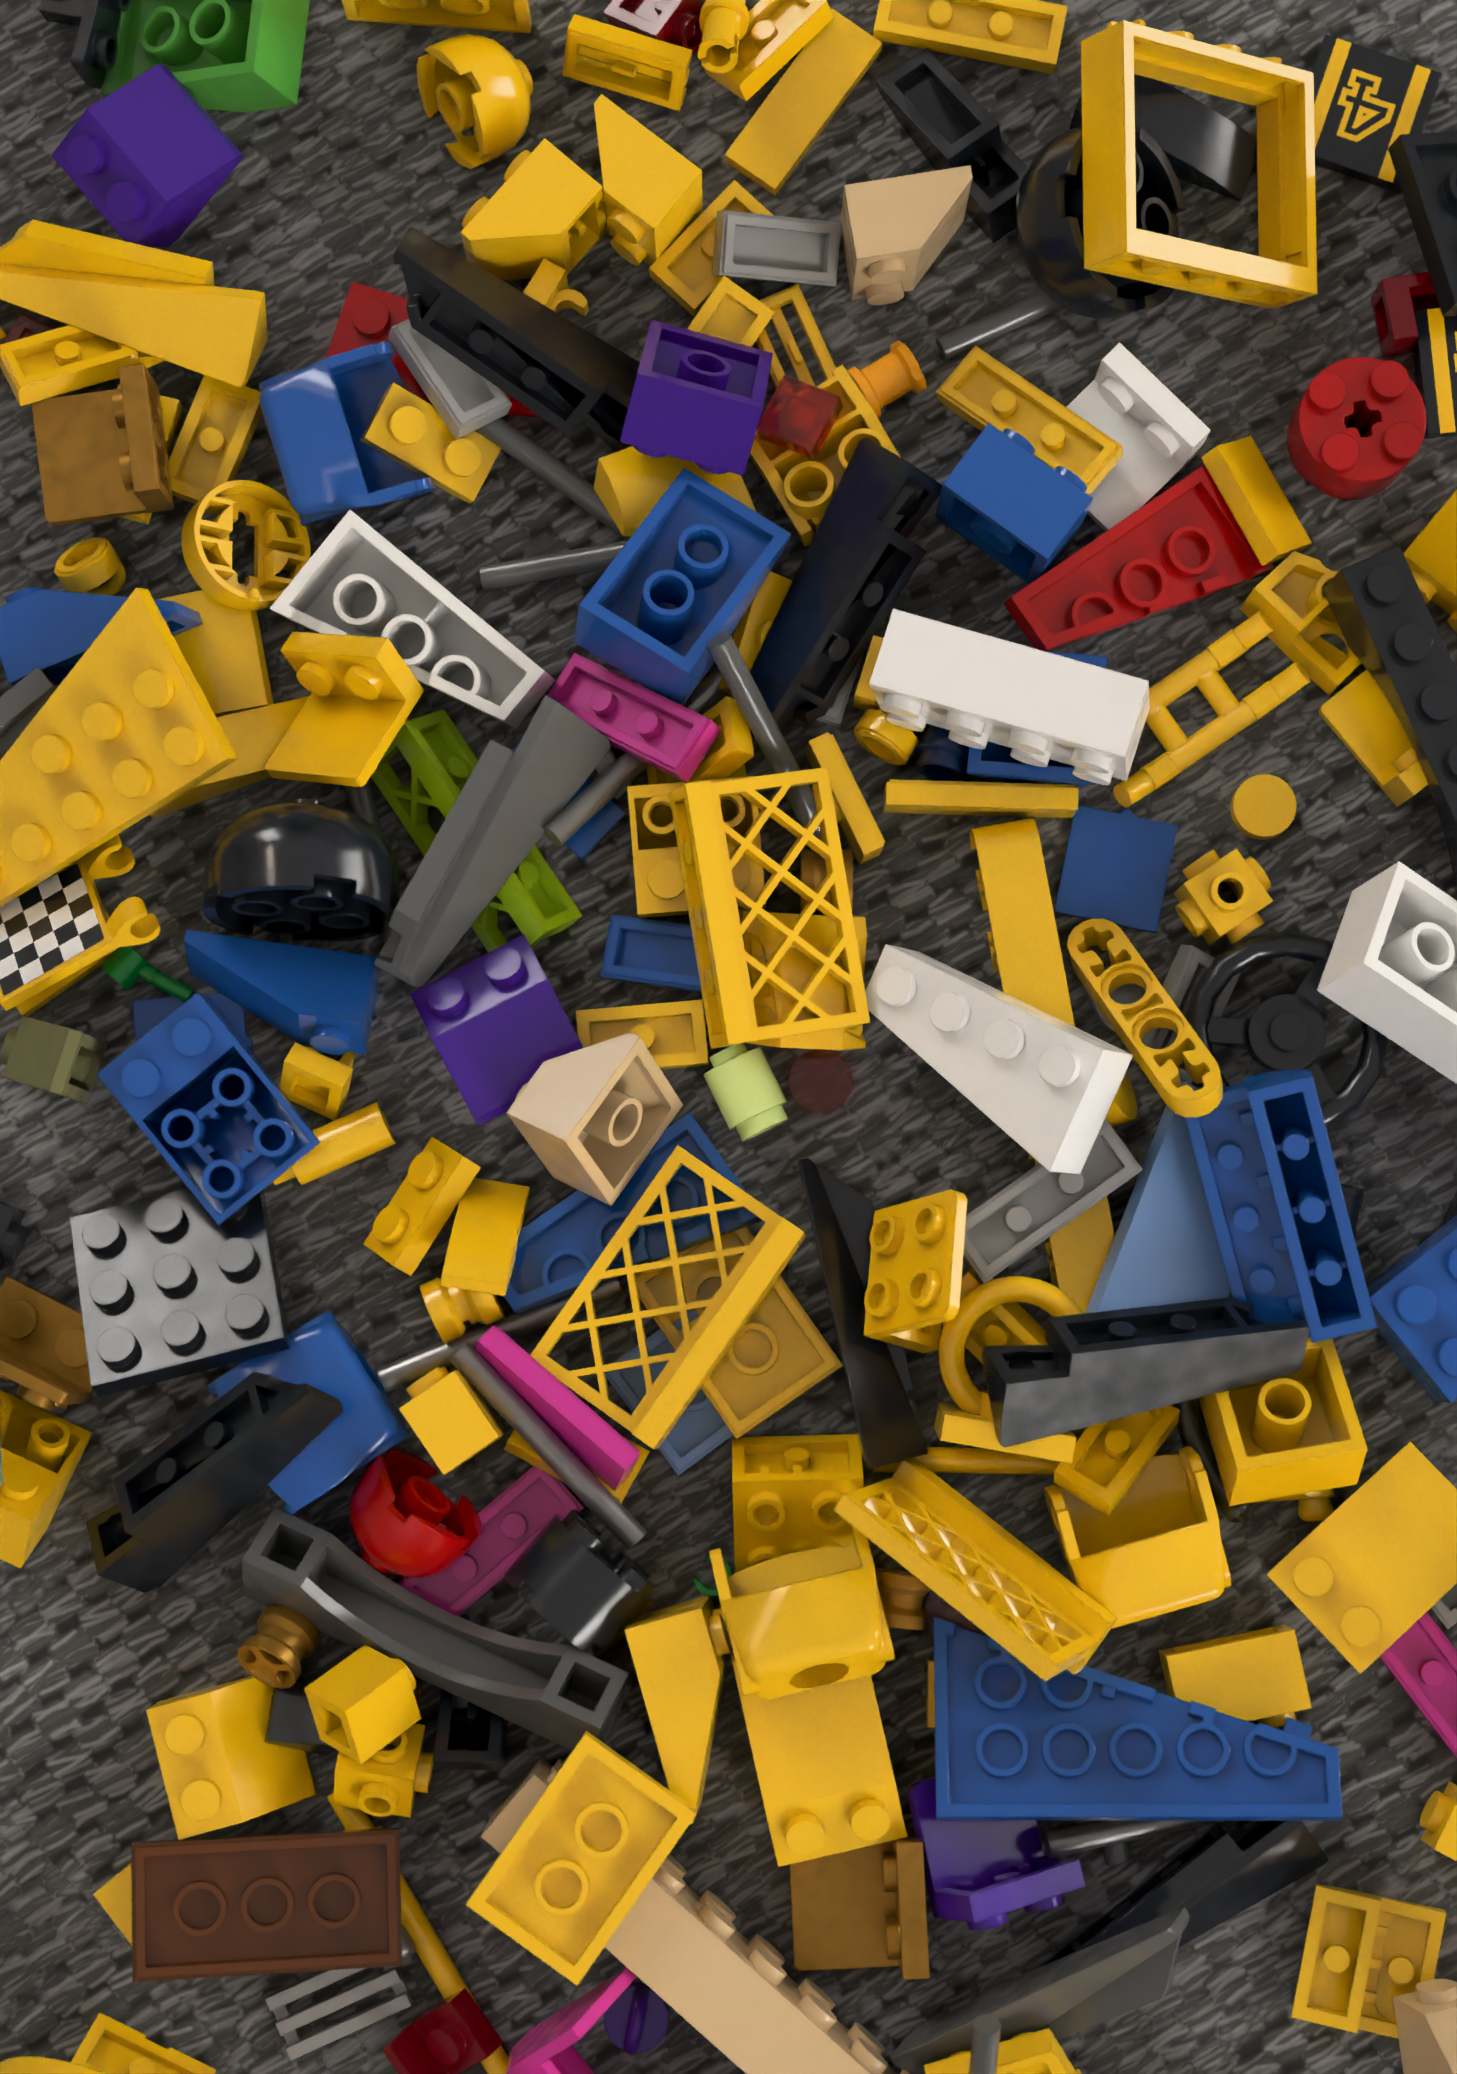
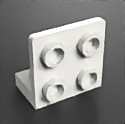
M1120 342L1101 360L1095 379L1066 407L1123 447L1122 458L1090 494L1093 500L1087 514L1105 532L1146 505L1200 452L1211 431Z

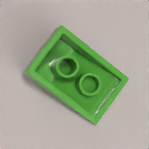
M131 0L128 10L121 12L116 31L118 40L117 59L114 67L111 70H106L102 95L106 97L155 65L164 64L203 109L248 113L296 106L310 0Z

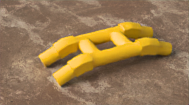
M1260 610L1149 688L1150 708L1145 722L1164 747L1166 753H1163L1128 777L1127 781L1123 780L1113 788L1114 796L1120 805L1130 807L1162 787L1311 682L1298 662H1294L1240 702L1229 689L1217 671H1220L1248 651L1249 648L1274 631L1272 624ZM1197 686L1218 717L1187 738L1166 706Z

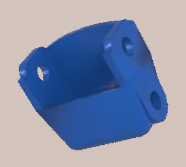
M389 342L370 344L330 356L311 366L259 383L261 391L260 406L290 503L298 513L302 526L313 525L345 516L349 510L355 513L365 509L382 507L436 490L433 478H423L360 441L387 387L394 382L406 389L398 370L391 361V358L396 357L393 344Z
M331 1310L289 1334L290 1349L245 1360L206 1387L212 1397H218L219 1399L250 1374L258 1372L271 1375L289 1383L301 1385V1383L308 1384L338 1398L342 1403L343 1413L268 1484L287 1503L283 1506V1509L290 1516L297 1514L349 1480L359 1470L373 1462L380 1454H385L411 1436L404 1426V1420L348 1331L343 1325L338 1323Z

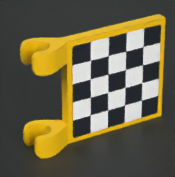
M119 835L114 836L0 908V1005L6 1011L119 947L145 944L158 937L160 933L159 921L153 913L147 914L146 905L139 897L127 898L117 906L110 918H107L94 880L121 876L133 869L135 864L132 850L128 846L122 847Z

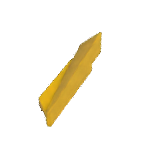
M33 219L20 227L12 240L0 247V300L229 385L243 387L247 384L268 341L265 293L255 290L215 286L213 262Z

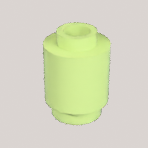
M744 1043L732 1045L709 1058L713 1069L706 1072L703 1076L729 1130L736 1128L742 1142L756 1137L788 1120L782 1105L787 1103L786 1098L761 1047L748 1051Z

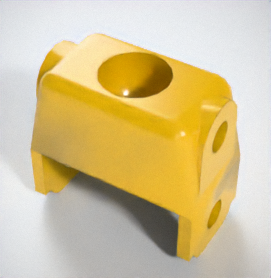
M1191 1446L1180 1448L1179 1453L1155 1454L1109 1517L1055 1484L1044 1487V1496L1054 1533L1065 1559L1070 1581L1118 1618L1111 1629L1214 1600L1221 1596L1225 1588L1231 1587V1576L1220 1536L1219 1517L1208 1476L1199 1454Z
M852 1525L851 1530L855 1546L826 1547L790 1553L760 1562L729 1577L727 1576L721 1549L709 1550L718 1595L730 1634L744 1696L754 1694L757 1698L763 1700L779 1698L873 1675L881 1671L886 1661L895 1660L868 1538Z

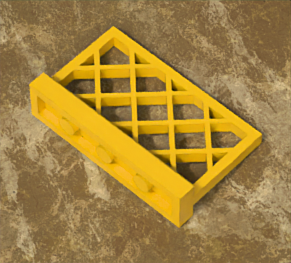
M828 767L718 782L707 780L685 783L669 792L711 1049L870 1023ZM812 784L816 813L804 828L780 810L777 805L790 787ZM777 789L769 800L757 792ZM741 794L762 810L744 836H741L723 822L720 803L721 796ZM769 817L797 837V840L780 864L776 863L751 843ZM818 826L821 840L813 835ZM727 840L736 846L730 856ZM805 844L825 859L827 876L815 892L787 871ZM744 853L772 874L754 901L734 887L732 869ZM780 881L808 901L790 929L762 908ZM829 889L832 905L823 899ZM737 904L746 910L741 920ZM816 908L833 920L836 925L838 939L826 956L798 936ZM755 917L783 938L765 965H762L745 952L742 935ZM791 945L819 965L800 993L773 973V970ZM839 954L841 955L843 969L834 963ZM748 968L757 974L751 985ZM827 972L846 986L850 1013L830 1016L809 1000ZM767 982L794 1003L779 1024L757 1027L753 999L764 983ZM802 1009L814 1017L813 1019L794 1021Z
M677 1145L530 1356L561 1383L632 1432V1435L652 1449H659L807 1236L801 1229L773 1212ZM681 1165H684L704 1180L708 1206L671 1212L667 1185ZM713 1186L734 1201L716 1204ZM660 1197L663 1214L646 1217ZM745 1208L765 1222L750 1245L729 1249L723 1248L718 1212ZM709 1214L716 1251L678 1257L672 1221ZM664 1222L670 1259L634 1265L629 1241L632 1235L640 1226ZM623 1251L625 1267L609 1270L620 1252ZM742 1255L728 1275L725 1258ZM717 1259L722 1283L712 1299L686 1303L680 1266ZM672 1267L678 1305L641 1311L635 1274ZM627 1275L633 1313L596 1319L592 1292L599 1282L603 1279ZM585 1304L588 1321L571 1324ZM705 1308L691 1328L688 1311ZM680 1312L684 1340L673 1353L649 1357L643 1319ZM635 1321L641 1358L604 1365L598 1327ZM589 1329L595 1361L594 1367L569 1371L548 1356L564 1333ZM668 1361L657 1379L653 1382L651 1364ZM642 1366L647 1393L633 1413L629 1414L610 1400L605 1372ZM597 1374L600 1392L579 1377Z
M916 1458L903 1460L891 1478L844 1494L834 1508V1511L1045 1682L1066 1669L1073 1675L1082 1671L1118 1619Z

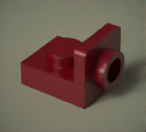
M612 0L603 12L612 26L693 50L692 55L699 49L703 33L699 25V18L703 4L700 0Z
M464 1988L418 2015L384 2046V2054L398 2074H458L488 2058L504 2042L467 1989Z

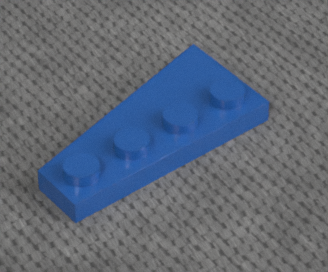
M690 1112L664 1131L612 1206L577 1190L521 1229L517 1243L515 1265L506 1295L504 1296L514 1312L521 1314L575 1292L677 1145L745 1191ZM681 1165L667 1185L671 1212L708 1206L704 1180L684 1165ZM713 1186L716 1204L734 1201ZM660 1197L646 1217L663 1214ZM745 1208L717 1213L721 1236L762 1221ZM709 1214L672 1221L678 1253L714 1239ZM664 1222L638 1227L629 1240L634 1265L656 1262L670 1256ZM623 1251L620 1252L609 1270L625 1267ZM603 1279L599 1283L607 1281L609 1279Z

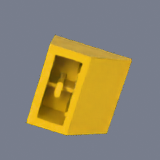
M544 138L532 153L529 150H524L511 162L504 175L505 183L490 199L484 196L472 205L462 221L463 230L460 233L467 260L501 280L532 278L544 258L566 270L568 275L608 230L603 186Z
M756 776L735 777V778H723V779H710V780H711V782H718V781H726V780L741 779V778L756 777ZM707 780L688 781V783L699 782V781H707ZM684 782L627 786L637 914L639 918L689 915L669 792L685 784ZM741 794L721 796L720 803L723 822L741 836H744L759 815L758 807ZM759 831L751 843L762 851ZM727 840L730 856L736 846ZM744 853L732 869L734 887L754 901L765 886L763 867ZM766 902L762 906L763 909L766 907ZM737 904V906H738V911H739V909H744V908H742L740 905Z
M0 1390V1435L3 1467V1485L0 1486V1559L21 1569L46 1532L92 1436V1432Z

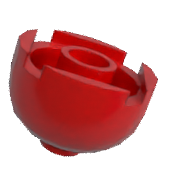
M390 1449L384 1458L380 1454L361 1476L351 1496L349 1507L350 1523L353 1534L361 1546L360 1554L362 1558L377 1571L384 1574L392 1572L410 1578L431 1577L446 1571L463 1556L481 1534V1521L467 1496L463 1494L456 1506L439 1488L426 1480L439 1472L419 1456L400 1449Z

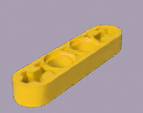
M1090 919L1081 922L1073 928L1067 941L1071 965L1078 979L1133 1055L1166 1105L1175 1114L1186 1118H1198L1211 1113L1223 1099V1083L1217 1061L1122 929L1114 922L1106 919ZM1097 945L1102 951L1108 950L1111 966L1104 970L1103 962L1093 950L1087 951L1089 947ZM1126 984H1136L1146 990L1141 999L1131 1004H1120L1111 999L1113 992ZM1158 1028L1173 1030L1178 1035L1174 1043L1163 1049H1152L1142 1043L1147 1033ZM1184 1062L1185 1070L1191 1079L1197 1084L1203 1082L1204 1087L1193 1091L1189 1085L1181 1086L1177 1067Z

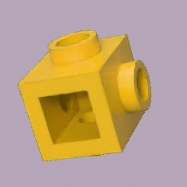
M1236 848L1220 859L1213 849L1182 870L1188 881L1174 893L1180 902L1175 908L1181 921L1193 936L1199 937L1202 935L1208 945H1211L1226 935L1231 943L1234 944L1265 923L1258 913L1273 902L1267 893V890L1271 888V883L1263 868L1253 857L1249 856L1244 860ZM1226 881L1238 901L1226 903L1221 900L1218 895L1219 883Z
M412 1725L362 1764L339 1751L335 1766L333 1806L358 1809L378 1817L396 1815L411 1818L416 1792L428 1793L433 1770L434 1753L423 1752L425 1725Z

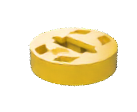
M233 480L218 485L190 509L182 528L181 546L183 557L193 579L211 598L237 610L257 611L271 607L308 562L311 555L310 540L306 526L301 525L299 515L293 509L291 503L273 488L255 481ZM238 512L245 515L247 526L254 527V576L245 578V586H241L238 583V573L232 569L233 541H229V533L233 531V523L238 520ZM204 513L218 515L212 521L202 520ZM281 570L290 571L288 578L275 575Z

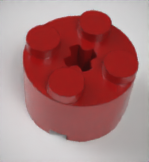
M1354 357L1333 363L1322 370L1311 381L1291 416L1287 429V447L1293 466L1307 482L1325 492V494L1337 499L1357 500L1380 493L1399 477L1420 449L1426 431V410L1422 396L1416 385L1409 378L1407 370L1395 361H1383L1370 357ZM1348 421H1353L1356 428H1346L1345 424ZM1358 429H1364L1366 435L1360 437Z

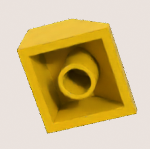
M601 94L594 102V112L608 231L613 237L610 240V244L629 263L639 266L644 260L651 266L703 213L702 170Z
M253 1676L162 1700L146 1710L178 1840L239 1824L317 1794L306 1751L265 1743L274 1687L258 1681Z

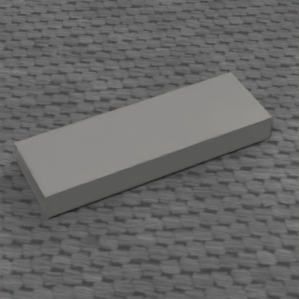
M1105 1118L1080 1174L1049 1172L1043 1165L1038 1163L966 1215L963 1257L982 1284L986 1283L1143 1169Z

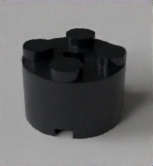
M572 1509L565 1518L555 1514L504 1573V1577L514 1590L524 1580L525 1583L523 1585L534 1593L527 1603L554 1629L583 1652L591 1645L594 1657L603 1661L626 1635L624 1631L626 1627L637 1622L654 1602L650 1593L654 1590L655 1586L648 1580L650 1575L628 1554L621 1550L613 1559L603 1550L606 1544L600 1538L602 1533L583 1515Z

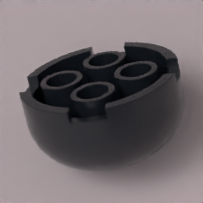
M1082 126L1066 131L1049 141L1028 165L1019 186L1015 207V224L1019 248L1026 267L1037 285L1051 300L1075 314L1090 318L1119 317L1155 307L1164 302L1174 292V288L1084 269ZM1137 127L1135 128L1136 228L1179 238L1177 213L1186 211L1180 183L1169 159L1159 144L1143 128Z
M293 799L287 803L257 808L239 816L230 822L216 837L205 864L204 916L221 928L246 936H250L253 933V925H256L271 933L292 934L291 941H355L366 939L382 933V922H390L393 912L400 901L399 865L396 855L385 836L362 817L340 808L327 806L315 799ZM312 911H319V914L314 915Z

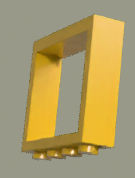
M1137 19L1133 22L1125 20L1121 22L1110 21L1106 29L1082 40L1084 269L1262 308H1280L1317 295L1313 73L1282 64V59L1278 57L1258 58L1241 53V48L1236 45H1212L1194 40L1192 33L1186 31L1165 32L1146 26L1145 21L1142 19ZM1134 74L1256 106L1259 256L1136 228Z

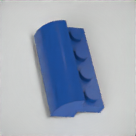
M1302 1069L1273 1071L1244 1077V1083L1223 1087V1099L1215 1110L1198 1118L1185 1117L1232 1298L1253 1304V1318L1267 1324L1295 1321V1319L1305 1321L1310 1327L1308 1336H1311L1312 1343L1377 1328L1312 1073Z

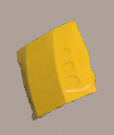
M843 364L832 370L833 377L760 420L749 455L796 529L804 546L811 544L860 440L868 438L900 457L874 410Z
M739 909L740 920L746 913L745 909ZM768 912L789 929L799 916V914ZM811 915L798 936L825 956L838 939L835 922L826 915ZM853 915L864 979L867 943L866 917ZM756 917L742 935L745 952L762 965H765L783 939ZM791 945L773 970V973L800 993L819 965ZM839 954L834 963L843 969L841 955ZM748 968L751 985L757 974ZM827 972L809 1000L830 1016L850 1013L846 986ZM767 982L764 983L753 999L757 1027L779 1024L794 1003ZM802 1009L794 1021L813 1019L814 1017ZM863 1024L748 1042L749 1044L780 1048L823 1050L866 1048V1041L862 1034Z

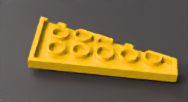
M135 588L0 760V908L238 759L148 589Z

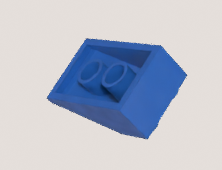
M683 468L579 604L574 642L646 688L683 706L715 662L707 648V643L715 636L723 633L732 635L788 544L791 533Z

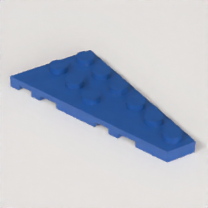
M933 1616L937 1820L1340 1821L1343 1817L1338 1748L1262 1723L1257 1725L1215 1711L1216 1708L1191 1701V1703L1156 1692L1154 1688L1087 1666L1075 1675L1066 1669L1045 1682L991 1637L957 1627L955 1623Z

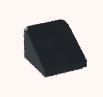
M298 1678L290 1688L280 1689L274 1687L265 1743L322 1755H328L336 1750L320 1740L304 1690L305 1687L316 1679Z

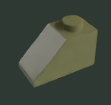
M22 1016L19 1028L12 1027L9 1030L1 1049L0 1062L6 1065L2 1077L88 1104L108 1044L77 1030Z

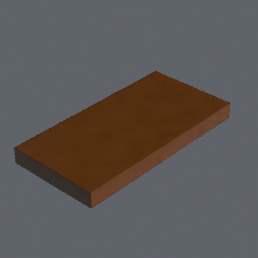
M399 1827L139 1841L131 1843L133 1982L402 1966Z

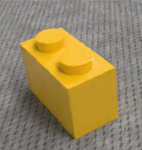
M445 1366L435 1368L406 1388L412 1400L399 1408L443 1475L455 1470L508 1433L483 1395L459 1370L449 1373Z
M1285 1624L1158 1650L1168 1696L1190 1703L1194 1701L1216 1708L1215 1711L1245 1721L1256 1720L1257 1725L1262 1723L1271 1727L1284 1726L1287 1717L1296 1720V1711L1312 1708L1296 1633L1293 1628Z

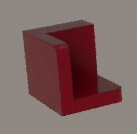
M1428 272L1382 279L1371 296L1381 356L1388 357L1413 353L1412 345L1419 336L1414 311L1440 308Z

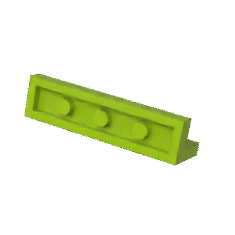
M444 709L406 721L380 760L377 769L371 775V778L424 856L436 837L435 832L428 823V805L438 807L446 819L478 762V759ZM399 751L412 768L411 786L403 785L388 764ZM535 845L471 927L489 953L508 943L498 928V910L509 913L521 933L525 935L531 948L541 940L571 926L583 915Z

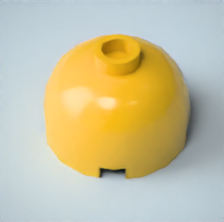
M459 35L425 48L424 50L428 54L419 57L416 65L420 96L428 118H431L439 110L458 140L455 143L445 144L454 160L458 164L472 169L501 156L515 147L526 131L531 112L530 95L533 93V81L526 65L521 60L515 59L505 47L495 40L479 35ZM473 127L474 135L463 136L462 131Z

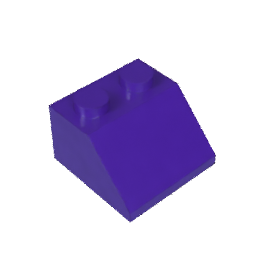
M164 64L155 65L87 108L51 155L124 241L152 248L169 247L177 241L244 157Z
M651 319L620 442L633 445L637 451L651 457H665L669 455L695 462L699 468L710 473L726 474L731 472L744 476L763 410L773 353Z
M524 934L410 993L434 1045L478 1126L507 1112L514 1103L519 1090L530 1081L544 1061L583 1048Z

